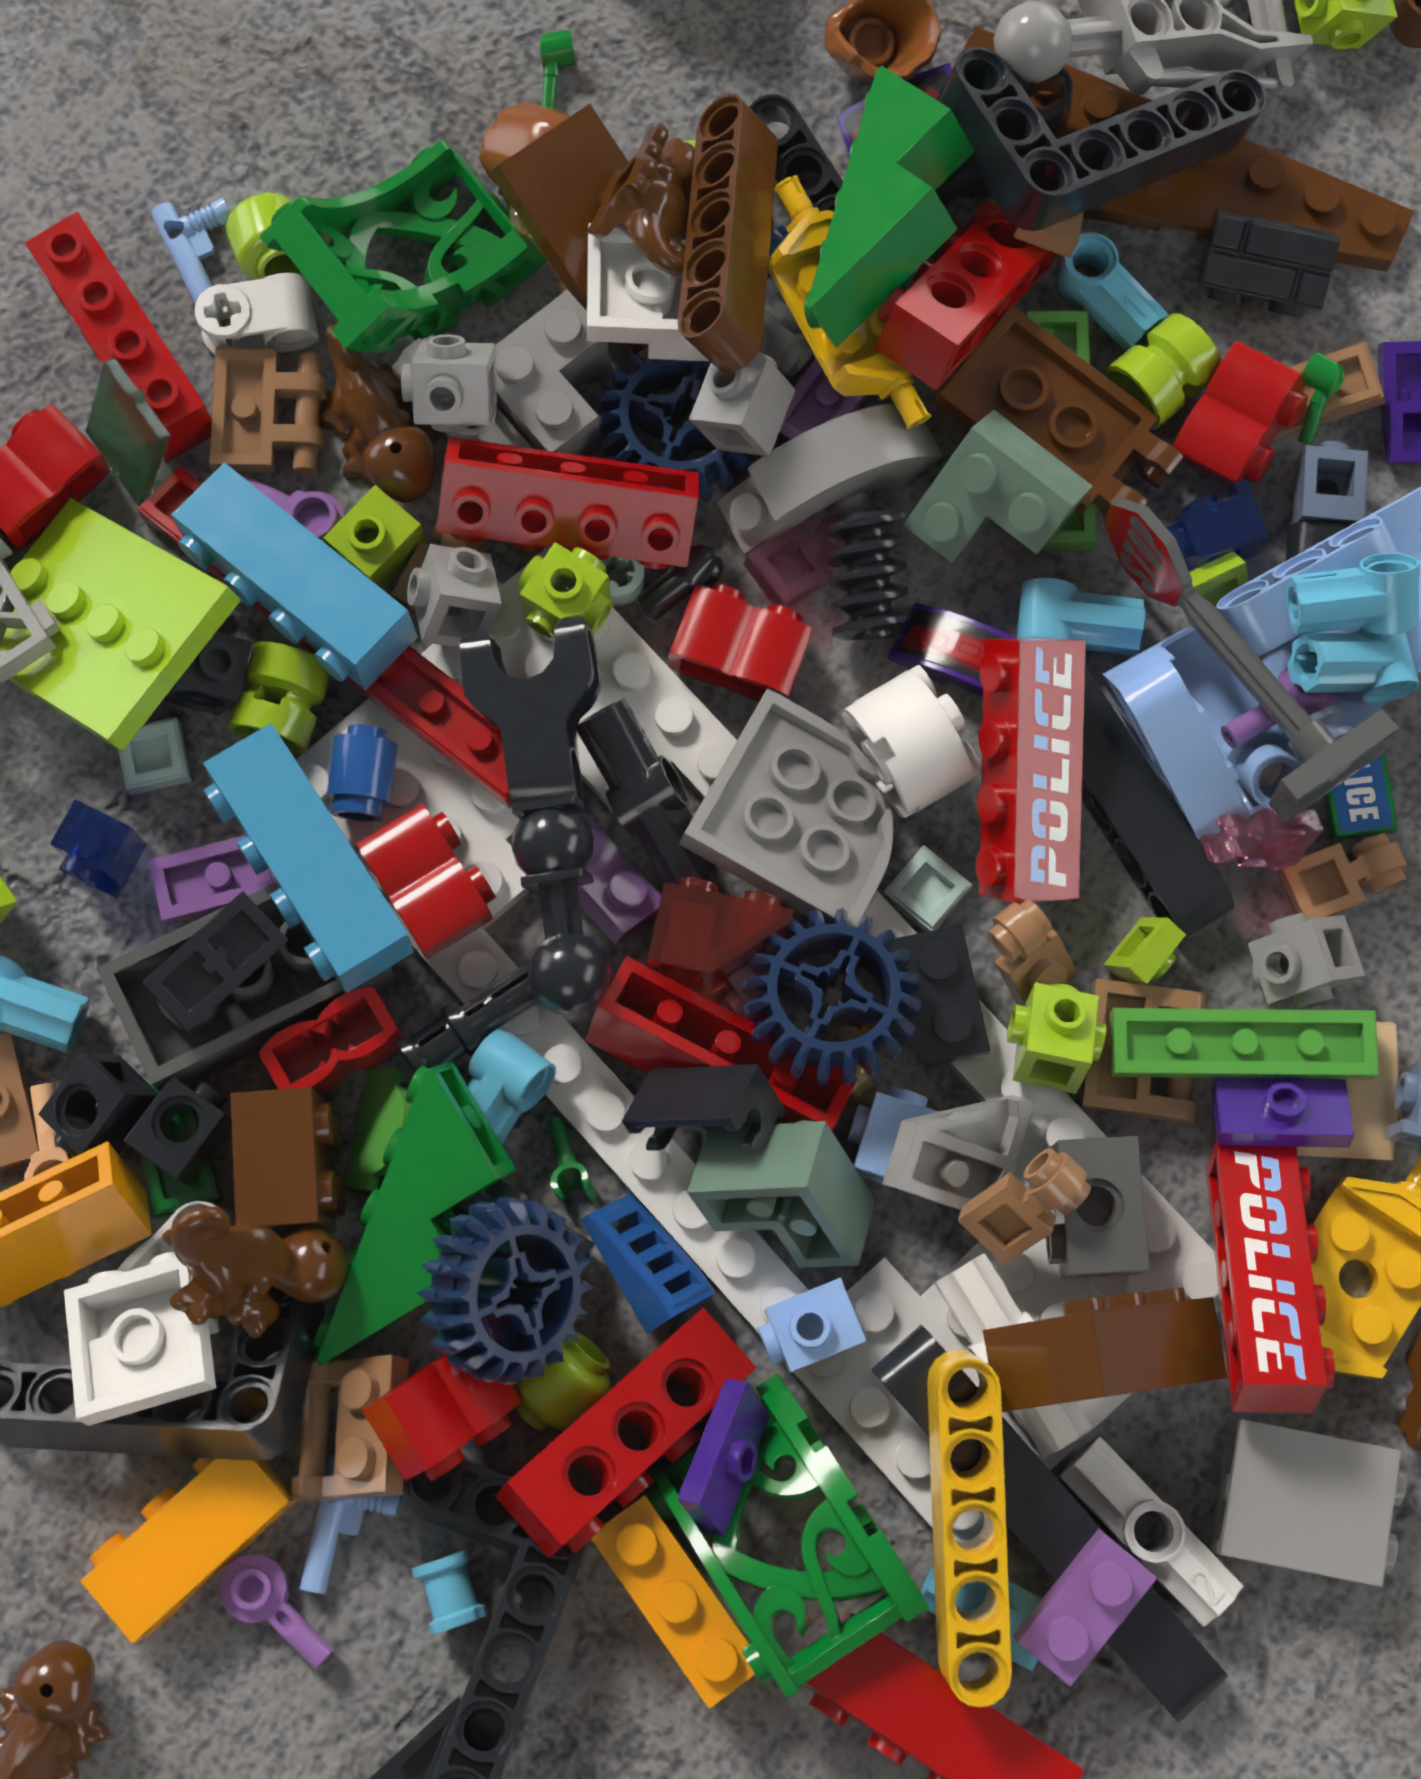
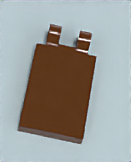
M588 104L489 172L566 288L586 311L588 225L596 217L597 211L601 206L600 202L597 201L598 197L607 186L611 176L616 169L622 171L629 163L591 104ZM622 343L631 356L648 348V344Z
M1013 305L939 392L934 403L968 430L992 410L998 412L1093 486L1075 509L1081 516L1093 503L1106 520L1110 504L1120 497L1145 505L1147 500L1140 493L1121 482L1130 469L1135 465L1139 474L1148 483L1156 488H1160L1183 458V455L1175 447L1160 440L1150 432L1159 418L1156 414Z

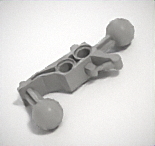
M1078 0L1084 18L1067 20L1058 8L1039 1H1027L1008 10L1001 18L993 38L995 53L1006 62L1016 79L1023 82L1040 83L1057 75L1070 57L1098 55L1104 74H1118L1129 90L1136 95L1145 94L1152 86L1185 88L1222 72L1238 69L1254 75L1263 84L1265 89H1270L1276 96L1283 95L1294 84L1291 64L1313 44L1312 35L1289 33L1283 0H1243L1248 3L1252 26L1224 9L1219 0ZM1189 66L1194 69H1176L1174 67Z

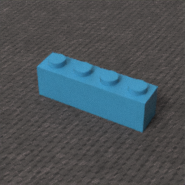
M225 462L171 514L183 537L178 542L182 551L200 568L206 570L212 564L226 576L223 579L224 584L244 604L251 607L257 601L272 613L268 617L270 622L289 641L297 644L303 639L316 649L317 652L314 654L316 660L338 681L343 682L348 676L364 690H367L418 637L409 611Z
M272 723L203 762L213 783L203 789L207 799L223 823L233 817L245 834V837L236 842L240 851L256 876L265 870H268L279 888L271 893L270 897L289 928L301 922L313 943L303 949L324 982L335 976L345 993H348L414 953L408 933Z

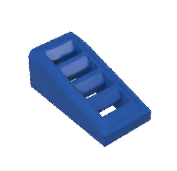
M633 1193L587 1214L581 1219L647 1334L689 1312L716 1294L699 1268ZM624 1218L630 1229L619 1234L611 1224ZM637 1241L643 1251L636 1254L629 1244ZM650 1263L656 1274H653L646 1265Z

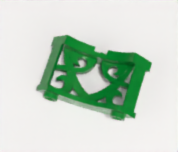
M444 140L424 148L405 169L366 190L331 199H318L302 195L296 200L284 204L273 215L271 225L260 235V239L267 248L283 251L288 255L339 320L331 331L343 347L360 353L392 351L396 344L395 339L411 335L414 340L428 338L431 335H441L459 326L460 319L456 315L457 313L472 306L479 300L489 308L517 288L548 261L537 243L528 236L470 164V161L463 152ZM456 176L460 177L477 198L471 208L458 221L450 219L457 202L456 187L451 196L444 201H435L431 198V196L436 194ZM484 208L505 233L502 239L475 226ZM374 236L404 237L436 244L425 269L426 285L417 287L396 274L382 270L365 269L367 249ZM454 250L456 252L453 254L449 266H458L460 269L449 273L443 269L441 263Z
M777 1373L755 1387L762 1397L759 1400L769 1413L770 1418L757 1449V1465L754 1474L743 1485L724 1537L713 1535V1547L705 1534L678 1501V1495L701 1438L673 1464L669 1460L662 1464L659 1459L648 1468L655 1483L648 1486L645 1491L666 1524L674 1518L677 1519L706 1570L751 1642L741 1648V1651L761 1684L764 1686L775 1679L786 1698L789 1699L800 1692L798 1690L799 1686L902 1617L907 1623L930 1607L863 1503L852 1510L847 1504L858 1497V1493L828 1447L820 1439L793 1394ZM783 1462H796L794 1475L784 1482L773 1480L761 1473L766 1464L775 1475H778V1468ZM753 1485L765 1495L779 1500L805 1499L820 1491L825 1495L826 1500L819 1504L812 1512L802 1534V1556L807 1571L769 1565L738 1552L740 1522L745 1503ZM830 1533L839 1534L845 1539V1549L838 1555H832L826 1551V1557L834 1571H823L819 1559L820 1540ZM731 1577L746 1585L764 1591L757 1600L754 1613L748 1607ZM886 1591L885 1595L841 1623L834 1601L853 1600ZM803 1600L818 1601L826 1618L829 1632L789 1658L781 1649L775 1637V1621L778 1617L785 1614L793 1616L796 1619L797 1631L803 1636L809 1624V1613Z

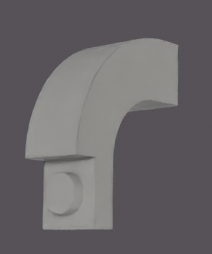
M894 403L873 406L825 422L772 450L770 456H763L750 465L748 470L751 476L717 503L743 554L758 555L821 509L846 497L869 490H899L943 458V455L925 422L907 430L906 424Z

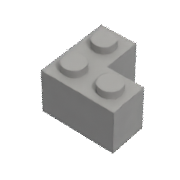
M568 289L495 345L497 408L533 449L586 456L601 444L599 416L576 389L609 364L608 342L586 341L587 311Z

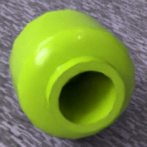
M261 193L253 195L240 202L230 213L226 222V235L238 267L250 280L263 279L278 273L302 274L285 252L267 248L260 239V235L271 225L275 212L284 204L293 201L282 194Z
M578 1332L576 1334L580 1341L570 1344L561 1343L564 1362L554 1363L553 1365L545 1364L543 1376H536L532 1379L523 1377L521 1383L515 1382L513 1384L523 1400L516 1407L517 1412L529 1425L541 1432H545L549 1427L564 1432L610 1391L611 1381L606 1372L610 1368L608 1358L597 1345Z

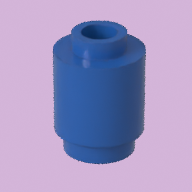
M355 724L348 726L347 734L334 736L326 798L332 801L331 815L357 822L382 821L383 809L391 805L398 745L395 742L386 739L387 731L385 729L371 725Z

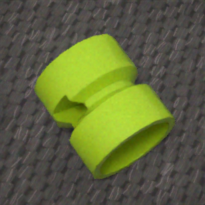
M1180 313L1169 315L1147 334L1148 339L1144 346L1133 345L1105 370V376L1159 417L1151 430H1156L1184 406L1185 397L1194 398L1205 389L1222 361L1216 346L1205 331L1193 320Z
M260 641L255 643L245 672V680L251 687L250 690L241 692L239 702L234 705L228 729L235 735L245 739L272 723L291 754L307 753L317 722L316 716L310 709L311 706L323 703L331 675L311 653L274 642ZM275 700L279 701L280 705L275 704Z

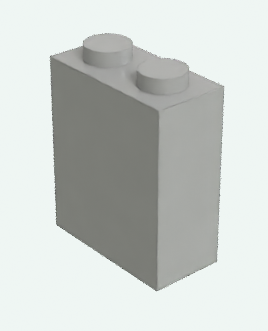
M1228 1419L1208 1549L1214 1554L1382 1587L1384 1574L1390 1575L1395 1567L1398 1551L1397 1536L1390 1533L1393 1507H1399L1402 1504L1407 1486L1406 1468L1399 1466L1401 1450L1245 1419Z

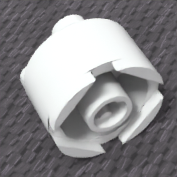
M920 665L903 672L857 699L850 706L843 709L845 712L842 713V720L849 738L861 749L873 765L878 778L881 780L876 783L880 792L902 818H906L914 812H919L981 775L982 764L968 742H962L957 733L966 727L964 718L957 705L948 694L936 698L937 693L934 685Z

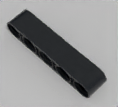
M1085 665L1082 802L1157 918H1169L1186 934L1184 937L1186 938L1232 911L1235 906L1232 894L1223 877Z

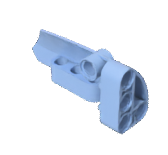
M1421 487L1241 585L1218 601L1216 605L1218 612L1277 679L1280 673L1287 668V663L1292 654V642L1303 635H1296L1290 628L1288 611L1285 605V586L1288 585L1290 576L1359 567V563L1363 558L1379 553H1402L1414 556L1419 560L1418 626L1406 632L1417 675L1421 672ZM1192 625L1102 674L1104 683L1139 749L1201 845L1250 819L1251 815L1264 808L1273 810L1268 803L1280 780L1304 764L1288 745L1289 737L1277 724L1236 748L1228 746L1222 737L1221 727L1260 704ZM1357 627L1316 633H1354L1361 628ZM1339 692V699L1336 705L1340 706L1343 711V716L1340 719L1341 723L1344 726L1350 725L1355 728L1372 716L1386 702L1366 703L1362 700L1360 692ZM1281 763L1282 768L1278 779L1270 785L1259 786V776L1263 769L1270 764Z

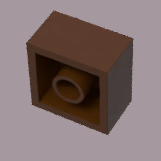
M312 1087L230 1093L236 1225L251 1224L273 1230L280 1237L293 1227L299 1225H312L324 1229L328 1233H336L335 1217L345 1216L346 1213L343 1177H335L332 1151H341L343 1145L340 1113L332 1112L331 1104Z

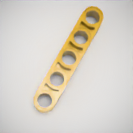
M956 1349L945 1352L935 1359L929 1369L927 1380L937 1660L941 1674L957 1698L969 1706L982 1708L993 1705L1004 1697L1010 1687L1012 1675L1001 1387L999 1378L991 1366L969 1351ZM965 1368L975 1369L979 1377V1386L975 1395L967 1401H951L948 1394V1384L953 1374ZM963 1440H979L982 1453L977 1465L963 1472L953 1470L950 1459L955 1446ZM970 1510L982 1511L985 1520L980 1534L972 1540H956L953 1535V1527L958 1516ZM973 1581L986 1583V1598L979 1607L970 1611L956 1608V1596L961 1587ZM977 1652L989 1655V1667L979 1679L967 1681L958 1677L959 1666L967 1656Z

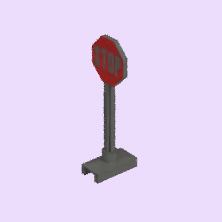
M1121 497L1110 504L1104 526L1124 570L1149 598L1173 607L1180 606L1189 623L1289 737L1288 745L1303 761L1304 764L1280 780L1268 803L1284 823H1287L1384 754L1387 748L1383 742L1396 734L1399 727L1383 709H1380L1336 740L1319 719L1314 721L1218 610L1197 593L1192 586L1193 580L1176 538L1149 507Z

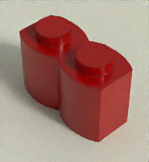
M1236 340L1219 364L1204 395L1189 414L1173 444V447L1183 455L1181 461L1239 492L1243 491L1250 480L1258 483L1264 477L1274 459L1275 449L1270 447L1274 437L1283 426L1291 429L1300 418L1307 404L1308 395L1302 393L1306 386L1302 373Z
M53 404L41 411L34 410L22 416L14 425L11 438L5 445L0 447V533L17 551L38 539L70 498L80 502L111 471L99 450Z
M711 584L710 588L695 586L669 652L668 667L696 680L726 687L760 702L767 688L789 699L810 643L813 628L803 623V616L791 608L781 605H770L768 609L753 607L744 602L745 596L741 592L723 584Z
M422 803L356 843L362 856L427 960L493 920L491 911L486 904L496 899V896L476 865L465 871L453 850L461 846L462 842L443 811L431 817Z
M374 987L360 988L336 998L321 1012L316 1021L295 1023L277 1032L265 1043L259 1052V1056L278 1089L312 1087L323 1097L340 1085L349 1071L369 1069L391 1057L398 1050L394 1039L403 1034Z
M445 1353L362 1409V1412L404 1480L425 1471L429 1480L432 1481L465 1459L460 1447L473 1438L479 1447L512 1426L506 1414L523 1402L513 1384L495 1382V1380H492L490 1383L475 1380L467 1372L456 1370L452 1365L447 1364L448 1353Z

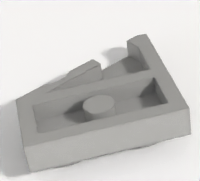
M1010 1095L902 1120L882 1185L961 1211L962 1205L1011 1172L1013 1174L1035 1101Z

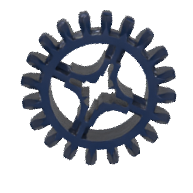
M634 353L629 360L632 374L616 370L612 377L613 387L616 390L605 391L602 396V407L607 411L599 416L600 432L607 435L602 440L604 454L606 456H616L615 461L699 473V497L706 503L712 499L713 483L717 484L721 489L730 492L734 487L732 472L746 476L749 473L748 467L751 465V460L747 455L755 454L715 449L716 447L690 420H686L682 429L679 428L676 439L673 442V426H677L680 419L685 417L689 405L691 415L711 362L652 359V361L647 362ZM679 386L678 389L671 394H655L656 392L661 391L663 389ZM632 423L644 426L645 433L659 438L662 442L660 457L647 450L639 442L631 428ZM694 451L711 452L695 460L683 461L687 455Z
M817 908L809 913L807 929H804L796 919L792 917L787 919L784 924L786 939L778 934L768 933L764 937L766 941L763 944L768 954L754 953L750 958L749 968L757 976L745 978L743 982V993L754 998V1000L744 1005V1018L753 1022H761L752 1033V1039L755 1044H765L776 1040L769 1051L768 1060L772 1064H778L788 1055L792 1056L794 1060L790 1075L795 1079L801 1078L805 1072L806 1065L818 1068L815 1077L816 1083L820 1086L827 1085L831 1069H839L843 1083L850 1085L855 1082L856 1078L855 1064L859 1063L865 1073L874 1077L879 1074L881 1069L878 1054L885 1059L896 1061L902 1051L896 1039H912L916 1026L908 1017L919 1015L922 1007V1001L910 995L920 985L919 974L902 971L909 965L911 960L909 949L889 953L888 951L895 938L892 929L883 931L874 938L870 935L873 919L869 915L863 916L857 928L846 925L848 914L844 908L836 911L833 924H825L823 915ZM815 954H838L836 959L827 966L814 967L802 963L799 968L794 966L800 960ZM859 962L866 966L878 980L884 995L885 1006L872 1001L874 994L864 990L856 981L855 972ZM844 975L840 990L842 992L841 1001L838 998L836 1006L829 1005L824 1018L819 1019L823 1005V993L826 996L827 988H835L839 977ZM778 986L792 992L791 999L803 1005L807 1010L809 1019L804 1033L796 1028L785 1015L778 998ZM864 1025L872 1028L866 1034L849 1041H824L829 1032L839 1026H850L859 1030Z
M499 1197L498 1200H492L491 1203L479 1202L470 1205L468 1215H458L457 1217L449 1218L452 1236L441 1235L432 1239L440 1253L437 1261L430 1260L421 1264L429 1274H432L431 1286L417 1292L424 1300L431 1301L432 1308L420 1320L428 1328L437 1329L430 1345L437 1348L439 1352L448 1353L446 1363L452 1365L454 1369L467 1372L475 1380L489 1383L492 1380L504 1384L521 1383L523 1377L532 1379L536 1376H543L545 1364L553 1365L554 1363L564 1362L561 1343L570 1344L580 1341L573 1328V1324L576 1319L590 1316L580 1306L581 1294L594 1288L586 1281L581 1280L580 1276L581 1271L590 1263V1260L582 1254L574 1253L581 1236L574 1234L571 1230H564L566 1218L559 1216L556 1212L547 1211L546 1206H542L536 1201L521 1200L519 1202L517 1198ZM516 1240L527 1252L531 1264L528 1263L525 1252L518 1251ZM485 1316L488 1328L495 1329L498 1339L497 1343L486 1332L481 1322L482 1317Z

